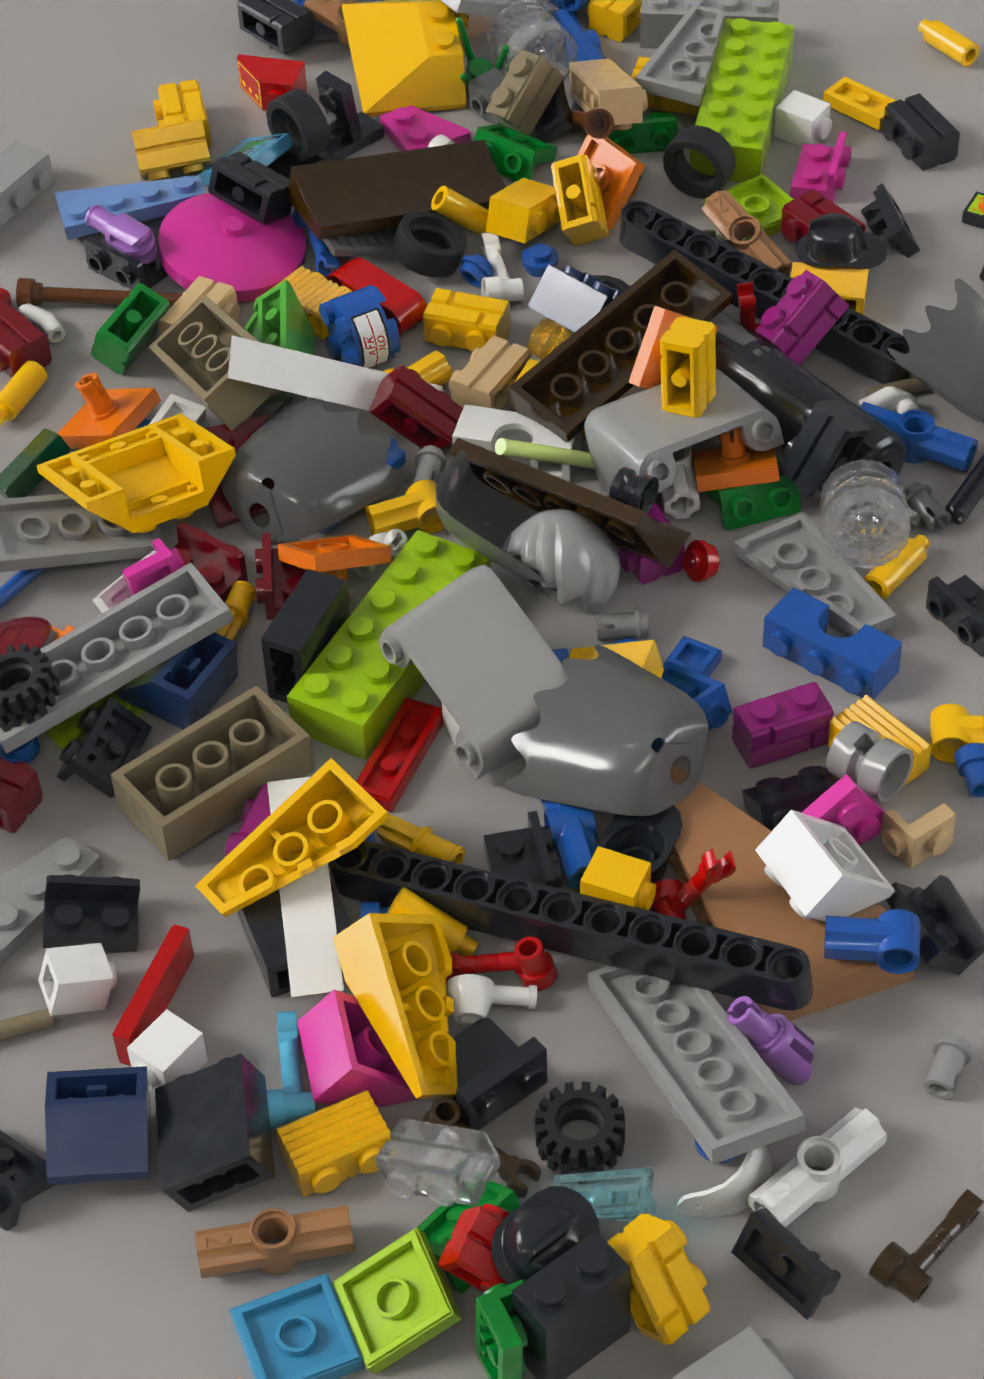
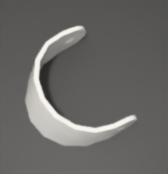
M672 1107V1113L674 1117L682 1121L679 1115ZM767 1146L749 1151L739 1170L723 1184L681 1197L678 1201L679 1212L691 1218H714L736 1214L750 1207L748 1205L749 1195L772 1177L773 1163Z

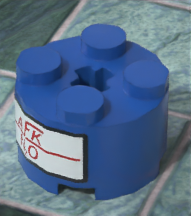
M369 285L320 304V316L328 327L330 335L325 338V344L333 359L339 357L342 362L370 368L395 358L394 353L400 351V336L395 318L387 319L380 305L386 299L377 287Z

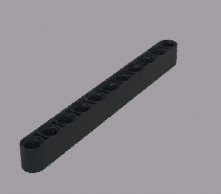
M365 840L355 849L329 862L338 891L341 895L353 900L379 902L381 907H390L400 890L405 887L465 924L470 930L517 942L524 937H536L541 941L544 949L735 998L748 996L755 1003L782 1010L794 1011L801 1009L812 999L813 985L808 955L803 950L793 946Z

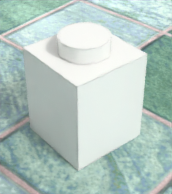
M793 90L776 107L774 137L802 147L803 143L818 144L821 140L828 137L832 128V120L830 119L831 103Z
M101 943L46 948L38 981L50 1016L106 1009L110 991L116 988L117 972L114 963L107 960Z
M168 1009L127 1047L131 1067L147 1066L149 1091L172 1082L182 1075L198 1071L208 1061L203 1033Z

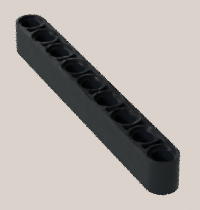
M637 200L628 202L621 209L620 242L623 247L654 264H658L675 249L731 292V304L739 308L737 284L753 282L754 297H756V318L761 320L764 312L770 307L776 306L787 293V286L793 278L647 202ZM849 307L815 347V349L881 384L908 379L912 376V374L894 362L896 361L895 358L887 350V348H891L900 353L908 354L909 346L905 337Z

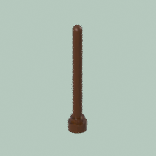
M573 108L570 109L572 123L583 126L584 131L589 136L602 139L609 136L613 131L614 119L607 110L594 108L584 112Z
M19 278L16 285V303L18 308L23 304L29 303L35 306L42 305L43 302L120 305L126 297H129L131 291L43 287V283L36 282L34 278ZM156 292L167 299L170 303L169 308L182 295V293Z

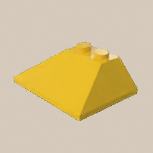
M385 0L342 4V13L362 112L369 117H376L410 105L426 112L466 108V87L460 79V75L464 73V58L453 9L441 0Z
M180 413L36 466L39 474L86 510L132 533H146L154 530L158 524L171 519L187 518L195 510L207 506L236 454L234 447Z

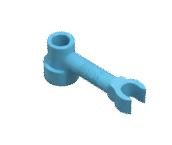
M296 1011L277 1012L276 1028L283 1089L267 1090L270 1129L279 1128L286 1125V1123L293 1122L315 1112V1101L313 1100L312 1092H303Z

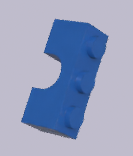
M793 587L764 617L763 647L775 655L784 657L807 669L810 673L819 675L842 687L848 693L855 694L861 698L864 695H868L874 700L899 672L902 642L867 624L850 637L838 638L828 635L829 605Z

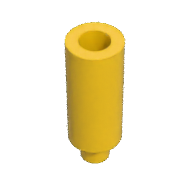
M924 19L920 22L918 30L923 33V40L964 67L970 66L977 59L980 48L975 42L938 19L933 21Z
M442 186L436 191L431 202L432 210L479 236H482L481 233H489L486 232L488 209L446 186Z
M26 361L0 391V425L5 420L13 421L47 381L48 374L39 363Z
M920 534L914 539H903L864 577V580L885 600L926 560V550L930 546L929 540Z
M405 887L400 890L387 911V914L439 916L450 953L456 950L464 956L472 955L479 942L466 935L468 926Z

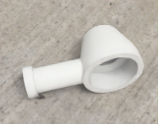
M463 974L454 976L447 981V996L454 999L453 1017L455 1021L462 1025L471 1026L478 1020L487 1017L492 1004L527 1006L528 1009H536L537 985H529V987L495 985L488 977L476 974Z

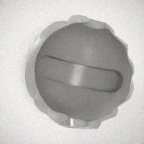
M565 509L539 512L515 528L503 545V551L512 557L521 555V562L539 571V575L545 580L544 583L540 582V584L544 588L557 590L558 602L561 606L570 603L575 598H581L584 605L583 612L596 614L605 606L617 588L620 573V559L617 550L607 534L595 522L583 514Z

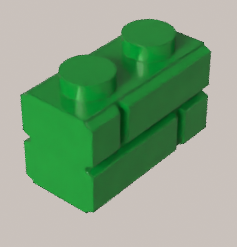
M138 283L129 293V297L122 301L96 332L90 354L94 359L117 374L123 375L159 331L158 322L168 311L170 303L143 283Z

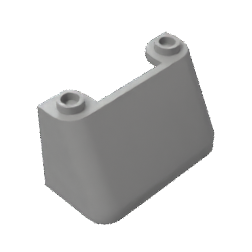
M717 369L716 395L707 404L700 417L693 418L665 412L662 409L661 384L595 408L586 417L584 424L585 435L600 489L605 492L610 491L615 475L623 467L634 469L637 475L641 477L644 475L656 477L659 483L658 493L671 486L676 476L673 452L714 436H718L720 444V434L729 431V434L732 436L733 429L738 427L741 438L749 449L767 451L785 444L777 417L727 375Z
M480 565L465 572L383 630L378 641L381 652L389 663L395 664L399 668H406L413 663L459 725L460 729L456 736L454 752L460 764L468 768L476 780L522 756L512 743L511 738L517 733L532 730L539 724L540 711L534 701V694L539 691L560 687L568 680V673L563 664L498 576L486 565Z

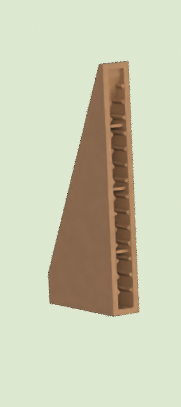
M672 764L670 771L671 780L675 784H680L686 779L688 773ZM699 781L694 791L688 797L674 805L680 811L683 825L680 836L668 858V865L674 877L682 883V886L698 871L699 864L702 862V855L710 849H714L716 860L723 858L729 851H732L736 871L731 876L722 879L718 883L711 884L690 905L697 921L700 924L793 946L803 950L808 955L813 985V995L810 1002L803 1008L794 1011L756 1003L764 1012L769 1015L778 1013L791 1021L913 981L914 971L906 974H893L882 970L877 965V962L824 958L826 922L813 918L806 920L798 915L789 904L790 895L783 887L777 885L767 876L764 871L766 864L755 851L772 832L767 827ZM876 903L848 917L878 919L882 913L888 910Z

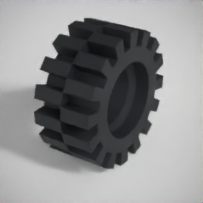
M20 644L18 651L15 650L13 645L7 646V653L0 654V726L6 727L10 721L13 727H21L22 719H25L28 724L35 722L33 715L38 713L41 717L45 716L48 713L45 706L54 707L57 702L55 696L60 695V682L47 655L36 646H33L30 650L28 644ZM27 680L20 687L7 691L12 685Z
M582 1081L581 1090H575L573 1082L565 1083V1093L563 1094L557 1087L550 1091V1100L543 1097L539 1103V1111L536 1110L535 1114L536 1147H538V1154L541 1160L547 1159V1167L553 1172L561 1165V1176L570 1178L572 1170L578 1171L579 1179H587V1170L593 1169L595 1176L598 1177L604 1174V1163L612 1169L617 1164V1156L621 1157L623 1154L625 1142V1113L622 1106L618 1107V1098L614 1094L606 1098V1088L598 1085L596 1091L592 1092L590 1082ZM587 1120L599 1127V1133L591 1139L578 1141L565 1137L561 1129L568 1122Z

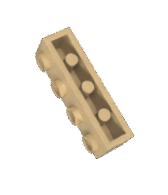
M609 58L569 62L571 98L585 112L594 108L607 110L614 119L613 130L631 129L634 123H643L642 112L647 111L648 107L646 90L642 89V86Z

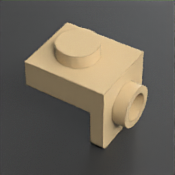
M943 803L909 824L895 810L890 809L883 814L882 843L892 856H898L911 869L932 855H941L950 847L954 839L956 813Z

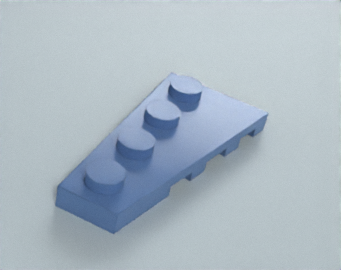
M200 175L54 193L67 240L99 233L96 229L87 226V222H85L86 213L93 205L98 204L116 216L125 213L137 221L143 222L166 216L181 202L204 194L206 191Z

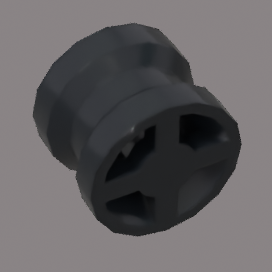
M623 467L617 472L612 481L609 498L645 511L648 514L658 494V479L651 475L638 476L634 469Z

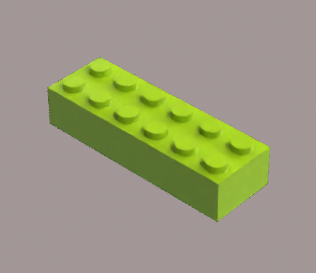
M726 18L695 125L709 127L720 133L729 142L735 154L736 167L728 181L742 183L764 172L775 129L776 107L782 102L793 60L795 25H787L775 21L767 23L749 21L745 18ZM690 149V165L703 174L716 175L711 161L704 154Z
M417 530L287 695L290 717L309 734L311 739L367 761L406 697L413 699L426 681L414 663L406 668H399L385 659L378 643L383 630L465 572L480 565H486L491 568V561L473 549Z

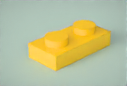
M846 76L823 92V101L831 103L832 109L877 130L882 129L887 104L897 101Z

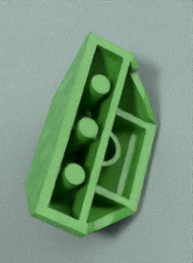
M287 280L256 298L252 308L255 313L245 327L247 332L259 342L315 355V332L291 284ZM280 390L275 396L266 399L262 404L285 402L288 398L294 397L297 394Z

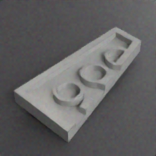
M693 3L635 77V81L642 86V89H645L647 93L653 96H662L700 107L724 27L725 11Z
M804 512L733 541L732 553L787 592L794 587L828 604V621L848 635L856 634L865 624L881 632L896 626L897 615Z
M66 835L0 876V966L43 925L46 877L49 875L66 874L93 877L103 867L99 854Z

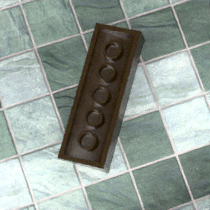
M484 139L292 166L287 199L320 240L397 228L403 217L414 211L437 213L432 210L431 202L436 191L442 186L454 190L489 210L490 196L507 186L494 165Z
M674 249L509 387V410L532 419L566 443L584 429L586 417L592 410L618 400L634 386L628 382L654 306L697 320L710 322L731 304L732 293Z
M457 438L449 450L454 457L459 451H464L474 475L484 484L537 512L565 509L583 514L595 522L607 534L615 546L670 568L691 535L690 532L650 517L645 511L460 438Z

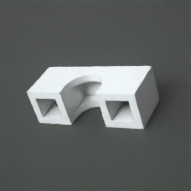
M466 404L452 435L453 444L457 438H460L495 453V443L499 438L581 451V431L566 443L544 426L517 412ZM530 459L531 467L571 482L576 466Z

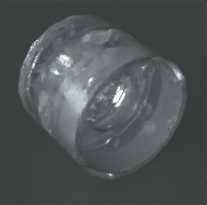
M522 0L510 4L497 15L491 23L487 34V48L496 62L505 45L510 46V51L502 68L506 72L509 70L510 62L521 49L543 57L564 76L563 81L570 74L569 62H576L577 45L573 37L557 22L549 10L537 1Z
M858 460L845 463L830 474L822 486L819 505L824 542L833 556L849 566L860 568L881 566L897 557L908 543L911 521L904 483L895 471L880 462Z

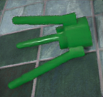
M457 17L456 24L468 61L466 74L462 73L460 79L468 87V92L470 93L469 81L494 67L502 70L510 51V46L505 45L495 66H492V63L485 58H476L461 17Z

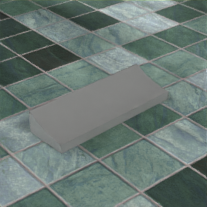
M190 562L43 647L40 650L47 655L59 679L60 695L55 696L57 702L54 707L45 706L48 711L45 716L41 717L38 713L33 715L35 722L28 724L25 719H22L21 727H13L10 721L6 727L0 726L1 747L6 754L231 623L234 619L230 609ZM27 680L12 685L7 691L20 687Z

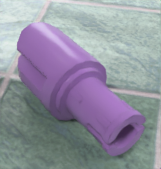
M98 204L93 205L87 211L85 216L87 226L104 234L106 243L109 246L141 261L143 264H148L155 260L158 254V246L155 243V237L151 228L128 214L122 213L116 216Z
M741 996L735 999L727 1010V1013L730 1014L727 1016L729 1023L749 1037V1043L765 1064L781 1078L793 1085H803L807 1082L813 1071L811 1063L814 1058L813 1045L815 1042L784 1015L778 1013L767 1014L748 996Z

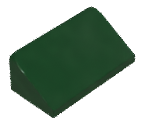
M44 428L0 473V494L6 499L26 497L45 478L38 473L36 465L66 455L71 451V448L59 434Z

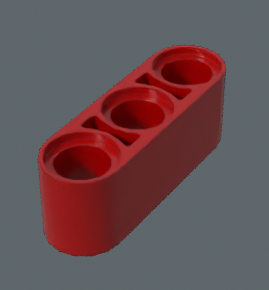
M361 257L353 258L326 277L333 284L337 283L339 287H348L352 292L369 285L377 287L386 299L380 305L388 320L395 318L399 336L423 320L424 311L427 307L423 297L414 289Z

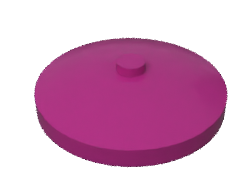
M204 193L181 202L166 215L159 229L158 254L166 273L184 289L187 290L198 276L214 280L216 284L222 282L233 286L236 290L237 302L256 300V298L269 291L300 266H304L306 237L303 228L296 227L291 212L289 216L263 225L215 196Z

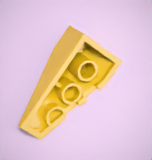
M330 758L202 878L195 887L224 917H227L355 849L390 815L345 770Z
M368 913L333 937L345 982L415 1098H452L456 1096V1089H458L456 1042L449 1035L448 1016L454 1013V999L447 996L446 977L452 974V958L439 916Z

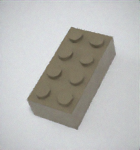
M204 295L157 338L149 348L194 396L233 431L239 425L246 423L252 417L253 412L266 399L275 396L280 390L228 378L232 335L259 341Z
M256 685L110 775L118 809L170 861L242 816L246 801L249 798L255 799L264 783L302 778L312 772L314 767L309 734Z

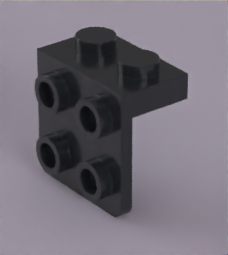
M489 1018L478 1020L453 1037L456 1042L458 1089H456V1096L449 1099L454 1100L459 1105L460 1120L476 1132L548 1083L547 1049L535 1037H532L518 1047Z

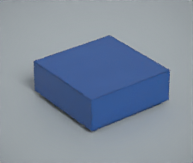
M683 635L664 664L670 661L710 677L721 662L722 650Z

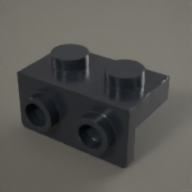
M822 766L802 768L798 771V775L784 779L778 777L765 778L758 781L755 787L742 790L744 805L760 820L762 825L773 831L790 810L803 812L840 778L831 774L826 767Z

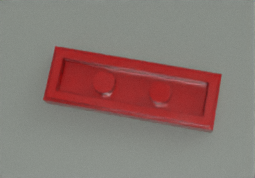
M406 697L356 780L386 811L393 812L443 726L442 708Z
M176 924L170 928L112 1033L120 1063L131 1066L127 1047L167 1009L195 957L189 928Z

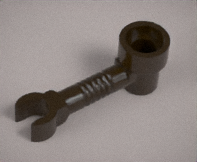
M449 1098L436 1100L423 1117L420 1127V1138L429 1149L447 1151L458 1143L496 1170L500 1178L507 1182V1187L514 1190L517 1197L525 1198L528 1192V1187L517 1179V1174L524 1173L531 1179L539 1181L542 1172L535 1162L528 1159L521 1160L514 1155L509 1156L500 1148H496L495 1145L488 1142L487 1139H484L483 1136H480L479 1133H476L475 1130L460 1120V1107L454 1100Z
M967 1189L949 1210L943 1221L914 1253H908L893 1241L875 1260L869 1275L885 1288L891 1285L910 1301L916 1303L926 1292L933 1280L925 1272L951 1242L974 1222L980 1214L978 1209L984 1201Z

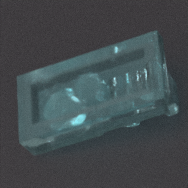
M651 1167L554 1175L553 1186H566L579 1192L591 1203L598 1219L607 1218L615 1222H631L640 1214L648 1213L655 1216L656 1203L651 1195L654 1172Z

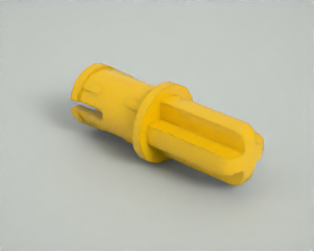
M241 580L233 583L232 589L225 601L234 621L215 631V633L232 641L235 640L239 630L246 627L249 620L247 613L256 599V588L251 583Z
M390 814L377 830V835L380 839L405 851L458 864L463 863L466 853L465 848L433 834L429 826L420 828Z

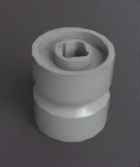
M853 721L842 728L835 737L827 755L826 767L828 772L840 779L847 774L870 796L879 801L886 802L896 796L904 786L910 775L914 756L911 750L891 739H882L880 733L858 721Z

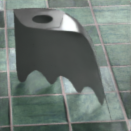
M956 279L957 304L955 309L946 310L927 305L925 311L930 321L931 329L925 333L903 329V335L909 346L908 354L900 353L891 348H887V350L899 362L897 364L900 367L904 368L956 409L970 418L984 423V300L967 283L961 279Z
M291 396L235 452L236 456L224 475L221 486L222 492L232 510L252 537L262 541V533H271L272 542H290L308 537L394 492L406 484L413 477V474L407 470L394 469L387 464L386 455L391 444V438L386 435L366 436L362 434L358 428L359 412L357 410L329 412L323 408L324 400L310 398L301 403L293 404L292 400L294 398ZM270 478L274 481L275 484L272 490L262 485L264 479ZM253 503L263 505L268 511L270 521L266 527H260L253 521L250 514V507Z
M462 450L459 451L436 486V510L444 527L469 548L531 587L545 593L538 587V585L542 586L540 582H545L539 575V571L521 562V555L512 557L502 550L511 532L539 512L484 484L471 470L466 453ZM458 466L459 471L456 482L449 491L452 473Z
M595 645V649L599 654L596 659L571 658L562 660V664L568 673V680L560 687L539 691L534 694V701L540 711L539 724L534 729L517 733L511 738L514 746L525 758L526 766L519 775L506 780L504 787L528 797L627 816L654 815L688 797L696 788L700 777L708 734L706 715L700 705L674 685L601 645ZM661 738L664 740L663 747L658 753H655L651 745L655 739ZM679 756H685L689 761L688 776L682 783L675 784L670 776L672 764Z

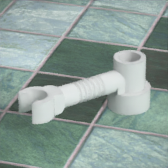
M481 233L484 241V246L480 247L481 254L491 263V271L494 274V277L482 278V296L507 300L509 302L522 301L524 298L522 279H510L501 255L498 235Z

